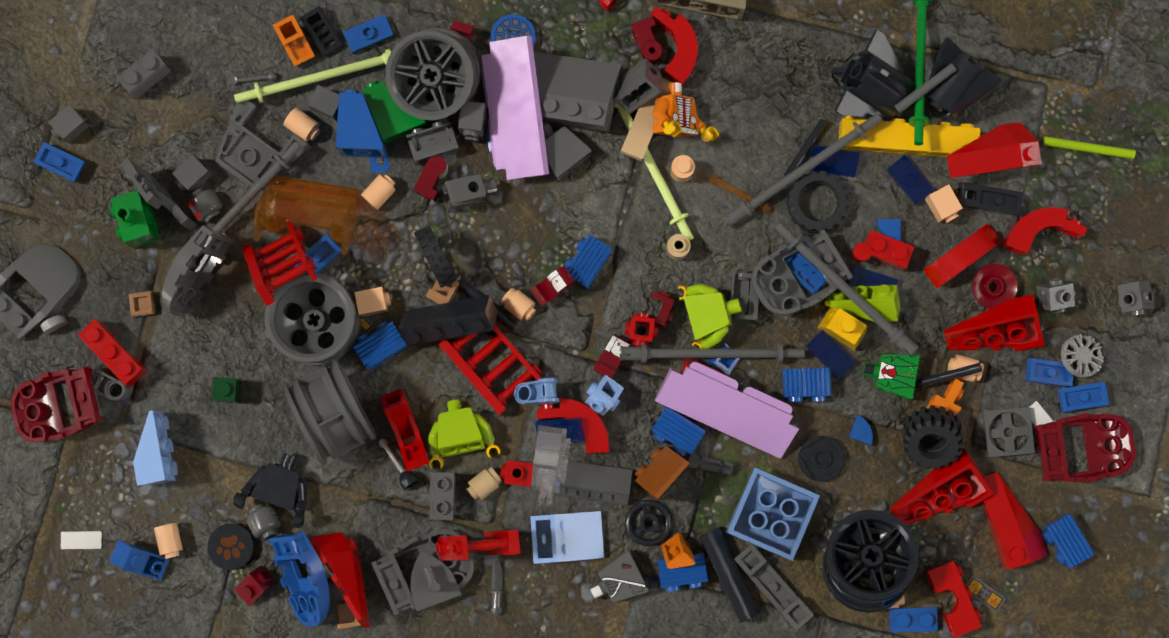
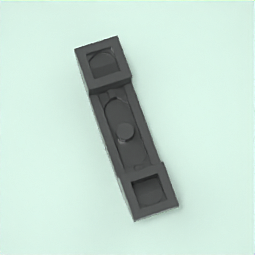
M750 544L734 558L743 571L796 631L814 616L753 544Z

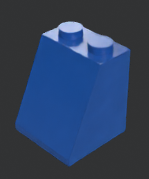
M346 90L345 93H339L336 148L340 154L350 157L388 158L387 150L363 94L359 93L358 90Z

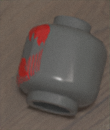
M200 188L191 194L192 199L189 202V208L198 221L211 223L222 215L223 203L214 190H203V188Z

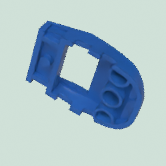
M304 531L285 535L279 534L269 538L268 541L272 543L276 556H273L275 565H280L284 577L280 578L282 587H288L291 596H289L288 601L295 616L305 626L321 624L327 617L330 607L329 587L322 562ZM295 559H299L301 564L306 563L310 572L309 576L302 577Z

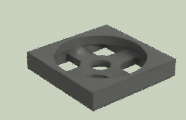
M1030 407L982 411L987 458L1035 453ZM1015 413L1021 416L1025 421V426L1015 427L1012 424L1011 414ZM997 415H1001L1002 425L999 429H989L992 420ZM1006 428H1010L1012 430V435L1010 437H1006L1004 435V430ZM1026 435L1027 442L1021 449L1015 450L1014 439L1016 436ZM1000 438L1003 440L1005 451L996 448L991 439Z

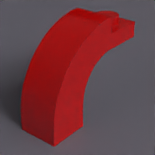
M656 7L650 17L653 16L655 24L673 38L677 50L672 61L664 69V76L674 83H681L683 87L690 78L697 59L698 45L695 32L683 15L679 14L673 20L670 12Z
M1055 207L1042 208L1018 220L1008 231L1001 248L1024 256L1029 252L1034 237L1041 230H1056L1080 239L1085 236L1087 227L1082 226V222L1073 218L1067 220L1069 210Z
M987 223L923 271L934 286L939 288L994 248L1001 240Z
M402 388L381 396L383 409L396 436L407 471L430 463L424 440Z
M559 399L560 408H555V404L541 405V409H537L538 420L565 418L577 423L585 436L586 454L609 453V440L606 428L600 417L585 404L571 399Z

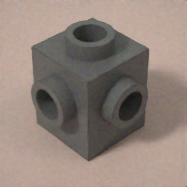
M1063 278L1050 279L1047 284L1036 285L1038 308L1049 310L1053 313L1065 312L1068 307L1075 306L1074 299L1076 293L1073 283L1064 282Z
M1137 281L1117 285L1119 292L1118 304L1122 313L1131 312L1132 316L1145 315V310L1154 309V293L1151 290L1150 281Z

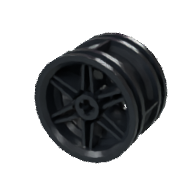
M863 510L848 515L832 531L823 556L822 573L828 591L842 605L857 612L874 613L891 608L906 593L918 567L919 551L914 535L904 522L884 511ZM874 534L880 538V541L877 543H873L872 535ZM854 540L857 546L850 545L848 542ZM895 551L898 556L888 555V553ZM868 555H870L871 558H876V559H875L874 562H872L871 559H866V558H867ZM849 563L851 570L846 571L843 568V564ZM890 574L892 576V580L885 581L884 575ZM860 581L869 582V586H861Z

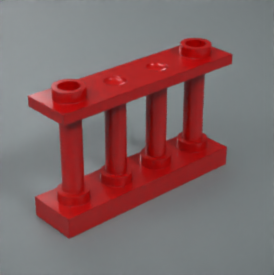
M291 221L286 222L290 233L261 249L256 248L255 250L250 242L242 246L255 289L266 306L275 302L272 293L275 292L276 288L308 272L313 281L317 280L314 272L317 266L312 257H308L302 242L305 236L300 227H294ZM294 242L293 244L287 246L286 248H284V249H282V250H280V251L274 253L273 255H271V256H269V257H267V258L264 259V257H266V256L272 254L273 252H275V251H277V250H279V249L285 247L286 245H288V244ZM298 252V253L295 254L294 256H292V257H290V258L284 260L283 262H281V263H279V264H277V265L271 267L270 269H267L268 267H270V266L276 264L277 262H279V261H281V260H283V259L289 257L290 255H292V254ZM302 262V264L298 265L297 267L271 280V278L275 277L276 275Z
M494 325L493 331L497 336L470 359L464 360L458 353L478 333L459 337L455 342L452 340L450 343L445 339L438 344L500 416L507 410L504 407L507 403L506 400L514 394L515 388L519 384L526 383L533 377L536 381L541 379L539 376L542 373L534 362L529 365L496 325ZM504 342L512 353L486 376L482 375L479 378L474 372L477 368L476 365ZM519 360L527 371L500 394L494 395L489 390V387L492 386L491 383Z
M518 529L483 532L484 537L481 540L467 541L466 535L438 537L439 542H436L437 556H440V561L469 560L468 552L481 550L485 551V555L520 554Z

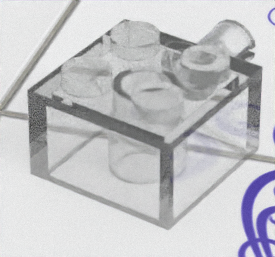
M539 426L531 489L540 491L538 502L544 504L545 496H547L546 505H551L554 492L559 493L560 484L565 485L571 439L566 438L567 429Z

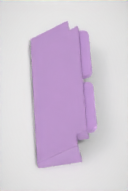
M532 36L489 42L491 54L482 55L481 71L485 103L489 110L488 126L493 164L496 170L506 169L507 180L549 174Z
M692 362L689 367L686 366L682 374L676 372L675 368L670 367L655 398L656 402L781 459L799 430L796 424H789L793 418L791 414L792 407L789 404L752 387H746L743 391L737 389L738 382L735 379L698 362Z

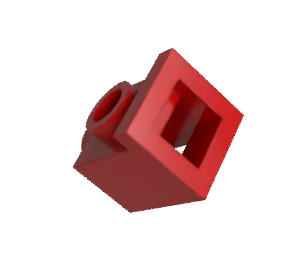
M507 460V464L501 467L500 479H505L504 484L533 487L535 463ZM515 469H520L522 472L519 478L513 476Z

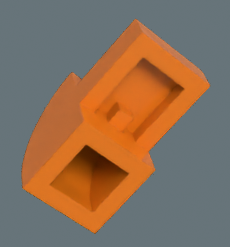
M294 15L273 24L294 66L315 57Z
M958 379L951 380L943 397L933 395L926 408H930V405H935V408L942 406L945 407V411H953L955 416L961 410V407L955 405L954 401L958 402L962 397L964 390L961 388L964 383Z

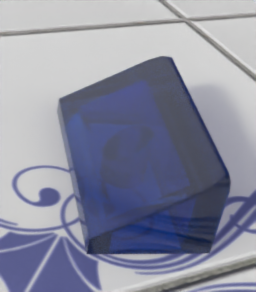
M815 145L813 147L811 158L819 154L827 147ZM841 149L810 171H825L828 174L855 178L860 153Z

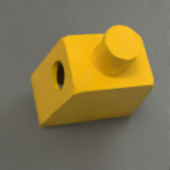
M829 308L817 327L853 351L856 350L867 332L866 324L840 308Z

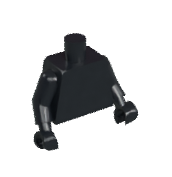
M284 453L280 465L268 463L267 466H261L241 489V493L237 492L234 495V506L242 510L245 505V499L253 497L294 511L295 516L291 521V527H302L304 525V514L307 505V482L302 478V473L293 471L297 457Z

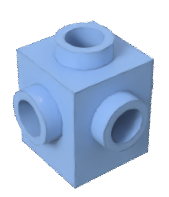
M605 374L598 383L594 381L588 388L586 393L589 396L584 403L591 407L593 411L604 416L608 410L613 412L620 403L618 397L624 388Z

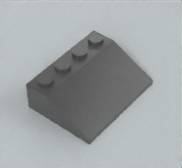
M534 52L542 122L609 132L615 105L614 96L619 85L622 64Z

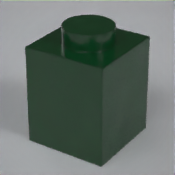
M213 377L212 401L240 403L242 380Z

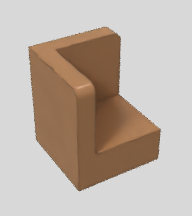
M436 280L433 288L429 289L425 297L436 304L452 302L460 283L454 281L441 288Z
M347 603L337 604L338 629L361 625L356 620Z

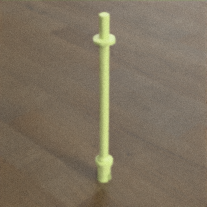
M386 49V52L381 56L261 88L258 83H254L255 89L234 94L235 101L240 103L258 98L259 103H262V96L383 64L387 65L392 50Z
M615 101L614 107L618 109L629 131L634 120ZM647 147L643 160L674 218L670 221V225L677 224L682 235L691 241L694 237L685 221L689 214L681 213Z

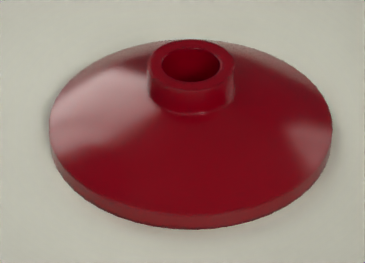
M1001 264L985 265L977 271L972 281L974 298L981 306L987 309L1014 299L1018 290V283L1014 273L1008 267ZM991 282H993L996 286L993 291L989 289V284Z

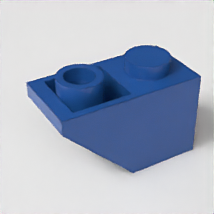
M118 539L109 561L123 570L161 581L170 559H165L163 555L160 556V554Z

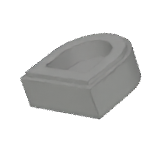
M56 315L45 320L40 327L44 334L49 335L67 325L68 322L64 316Z

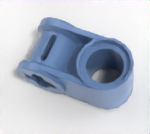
M544 378L521 383L515 388V399L518 403L528 405L559 403L556 393L558 379Z

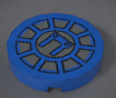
M517 14L506 15L494 24L491 31V42L532 36L534 48L536 33L532 23L525 17Z

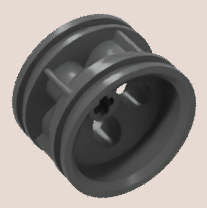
M304 273L276 288L275 292L272 293L275 302L266 306L265 309L266 331L273 345L287 357L309 366L330 365L333 360L337 359L339 361L349 354L353 349V345L357 343L355 340L361 332V316L358 313L354 297L337 281L319 273H315L317 280L313 281L308 273ZM317 290L323 291L325 294V301L319 307L313 306L310 302L311 294ZM293 304H297L302 308V316L297 320H290L287 317V309ZM336 308H342L345 312V318L339 324L332 323L330 319L331 312ZM314 316L321 318L318 320V326L311 325ZM300 330L305 331L308 335L307 342L302 346H295L292 342L294 333ZM325 333H331L334 336V343L329 348H322L319 344L320 337Z

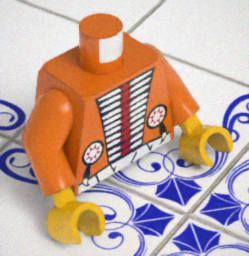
M668 83V95L656 98L655 108L652 112L654 117V134L681 138L701 134V139L705 142L714 141L719 136L716 128L713 126L707 128V125L699 119L694 98L682 96L681 83Z

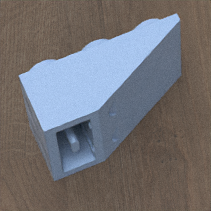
M152 410L148 413L133 461L137 486H151L176 481L175 475L178 474L175 461L172 462L171 457L173 443L171 438L168 439L167 435L169 421L163 412Z
M601 511L530 516L534 564L604 558Z

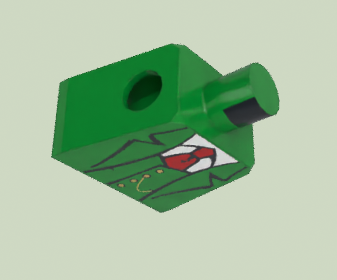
M880 355L877 364L864 363L862 375L875 378V389L905 400L913 399L920 355H910L909 357L907 355Z

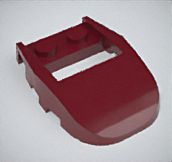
M80 367V369L75 370L65 369L56 372H46L39 374L40 377L34 380H28L20 384L15 389L11 398V411L18 434L28 442L58 440L78 434L103 421L104 417L100 416L90 374L92 368ZM65 380L76 425L69 427L65 426L55 384Z
M1084 413L1035 426L1043 474L1042 480L1094 482L1106 477L1123 474L1134 463L1136 450L1133 431L1129 423L1118 415ZM1082 425L1088 471L1068 473L1062 427Z

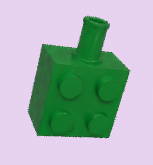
M137 190L111 198L110 212L113 219H117L119 227L116 228V233L120 241L134 249L161 241L151 205L145 201Z

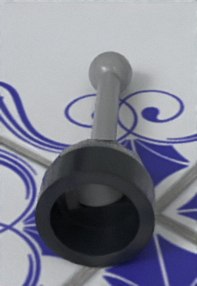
M381 439L379 446L386 450L401 473L399 484L403 490L409 489L419 481L418 477L414 472L403 469L388 447V441Z

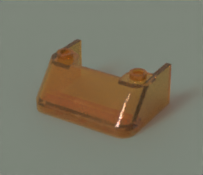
M284 176L273 177L266 185L255 208L254 241L259 242L264 230L279 232L285 228L286 222L291 221L295 225L330 230V237L336 242L342 243L341 255H346L354 235L360 192L355 188Z

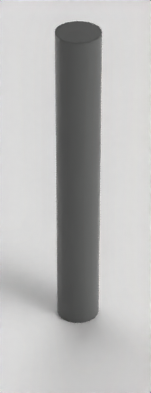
M949 64L894 107L901 113L956 72V68L953 64Z

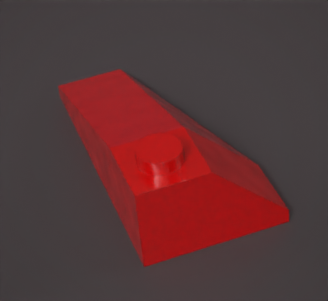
M1021 122L998 125L990 132L979 136L971 143L947 155L950 178L1042 164L1038 140Z
M1033 294L1007 300L944 330L949 350H977L980 347H991L992 351H1000V348H1013L1014 351H1024L1045 346Z
M964 447L961 455H957L958 460L955 462L951 461L948 467L943 465L941 469L934 468L898 500L890 510L898 519L908 525L929 519L931 515L945 512V514L951 513L954 508L975 506L992 496L994 492L976 462Z
M998 472L984 476L994 494L983 500L982 505L1002 568L1012 569L1048 556L1041 532Z
M342 532L310 538L309 540L323 565H326L332 574L334 573L331 576L333 582L341 592L345 591L342 596L356 620L365 629L369 628L361 563L356 552L359 548L352 537L347 538Z

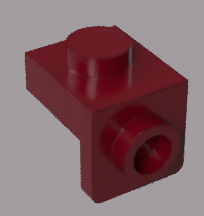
M659 290L658 293H652L651 299L663 303L655 325L663 328L665 323L670 325L675 313L671 310L674 300L670 299V294Z
M260 565L250 572L234 590L250 607L276 583V580L269 571Z

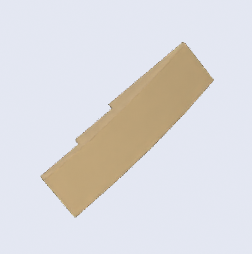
M661 77V92L639 107L620 153L642 161L653 135L654 117L652 112L655 108L656 98L668 95V83L674 82Z

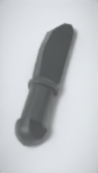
M497 561L492 563L491 612L495 616L502 612L501 593H503L501 591L502 568Z

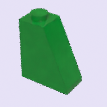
M374 81L366 85V89L362 90L385 144L411 134L410 131L416 128L427 127L425 120L413 117L400 109L393 101L386 83Z

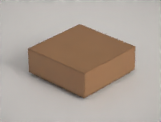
M153 291L129 294L131 317L156 314Z

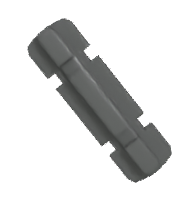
M690 455L688 458L690 463L688 467L697 469V467H700L702 470L712 472L722 471L723 474L728 475L732 474L733 471L732 462H721V460L706 457L699 458L696 455Z

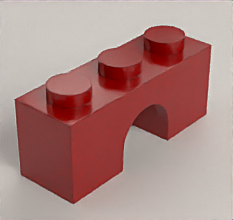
M94 319L78 334L83 342L124 385L132 387L148 372L133 354H130L116 340L117 337L102 321Z
M948 560L924 570L933 593L949 590L955 597L953 609L942 614L950 635L956 638L981 628L979 621L982 620L978 608H973L970 601L973 596L968 585L964 586L962 582L963 572L960 565Z

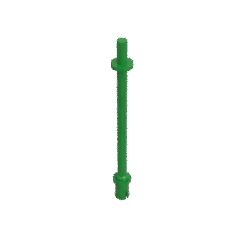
M913 0V4L917 6L915 90L925 83L927 6L931 4V0ZM924 96L915 102V116L909 118V125L914 127V145L917 146L923 145L924 127L929 125V118L924 116Z

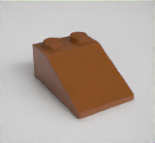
M667 446L663 449L658 447L650 456L653 461L648 466L643 464L635 473L637 476L635 482L654 499H658L690 464Z

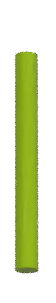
M1044 136L1042 143L1044 146L1134 159L1136 155V150Z

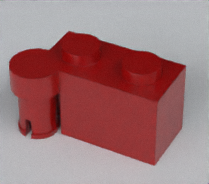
M871 230L867 233L864 242L858 243L853 248L852 259L858 262L870 259L902 272L907 268L914 246Z

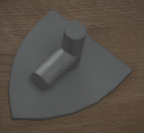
M421 551L411 574V593L417 611L461 595L459 586L447 566L434 556Z

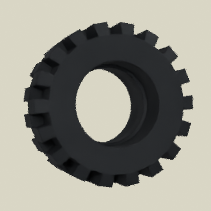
M930 405V408L920 407V411L914 410L912 416H908L906 423L903 425V447L906 456L909 455L911 462L916 461L917 466L921 467L924 465L925 469H931V467L941 469V466L948 467L951 461L955 462L958 460L957 455H961L963 448L962 424L958 416H954V412L951 410L945 411V407L935 408V405ZM929 434L943 436V438L936 441H929L922 437Z

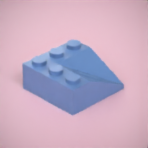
M754 468L734 510L726 533L793 561L820 495Z

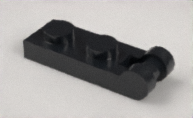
M966 182L958 183L959 198L957 199L962 207L1014 216L1020 215L1024 192ZM969 192L975 193L974 200L968 199Z

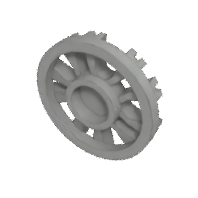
M1082 334L1072 336L1062 346L1061 359L1063 365L1076 377L1086 378L1094 375L1101 369V365L1104 362L1101 352L1102 347L1091 336ZM1082 340L1087 341L1086 346L1083 345ZM1068 345L1073 347V352L1067 350ZM1093 351H1096L1097 357L1093 355ZM1072 355V359H1067L1066 356ZM1073 362L1077 364L1076 370L1070 366ZM1088 364L1091 365V367L1093 368L1091 372L1088 368Z

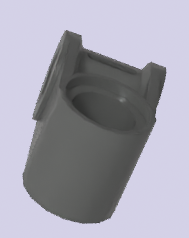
M96 367L92 368L91 378L95 394L118 402H125L131 397L132 390L130 386L124 385L110 373ZM118 385H121L122 393L116 397L114 390Z

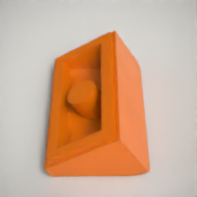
M680 532L662 544L661 548L669 569L696 564L690 544Z

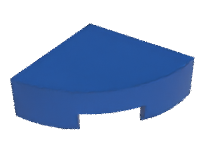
M901 219L876 220L877 227L883 235L901 241Z
M857 415L849 438L872 445L873 434L868 422Z

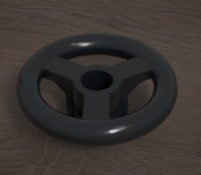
M642 500L635 503L629 509L625 519V526L628 535L634 542L643 546H654L667 538L671 530L672 520L669 511L663 504L655 500ZM650 507H654L662 513L665 525L658 523L656 516L650 513ZM643 508L644 515L640 518V526L634 530L632 526L633 516L639 509ZM647 518L653 521V525L649 528L644 525V521ZM658 530L662 532L653 539H644L639 536L644 531L653 532Z

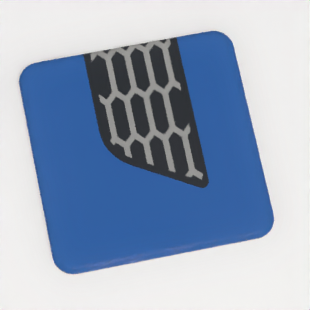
M370 157L372 173L389 171L388 158Z

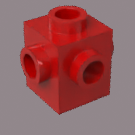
M637 313V316L632 315L631 322L626 321L625 335H629L628 341H632L633 346L640 347L641 344H646L647 346V344L652 343V339H657L659 325H654L655 319L650 318V314ZM639 327L645 328L646 333L644 335L637 333Z

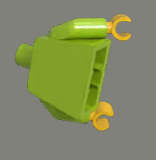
M704 284L678 287V290H684V296L679 297V299L685 301L695 340H698L692 343V347L698 345L700 349H710L718 344L728 333V327L732 325L730 315L742 312L739 299L726 302L723 293H719L716 288Z
M451 400L447 403L448 412L438 415V421L434 423L428 436L430 455L433 457L429 463L431 469H434V460L440 462V468L442 469L445 463L442 457L485 449L484 444L488 446L486 454L489 458H491L489 454L491 448H496L498 455H500L499 447L494 444L495 438L489 423L479 414L473 413L471 408L462 409L460 400Z

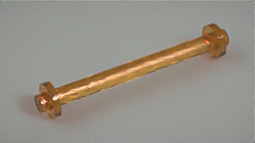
M717 174L710 176L711 185L714 182L746 201L753 199V197L716 178ZM768 202L766 205L762 203L758 206L763 209L762 213L768 212L770 209Z

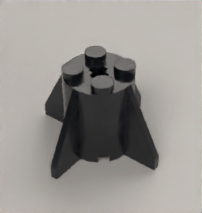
M875 30L866 49L858 53L860 57L856 61L851 59L845 68H833L831 73L841 78L840 82L844 84V87L841 86L844 93L834 110L841 116L872 117L877 113L880 117L887 118L894 115L900 116L904 111L899 113L894 106L915 91V84L906 76L885 34Z
M946 37L940 46L929 79L949 64H953L957 71L924 95V102L928 103L930 101L929 107L938 114L943 111L942 115L953 123L966 107L993 92L1002 79L984 68L979 62L972 60L971 56L962 51L950 38Z

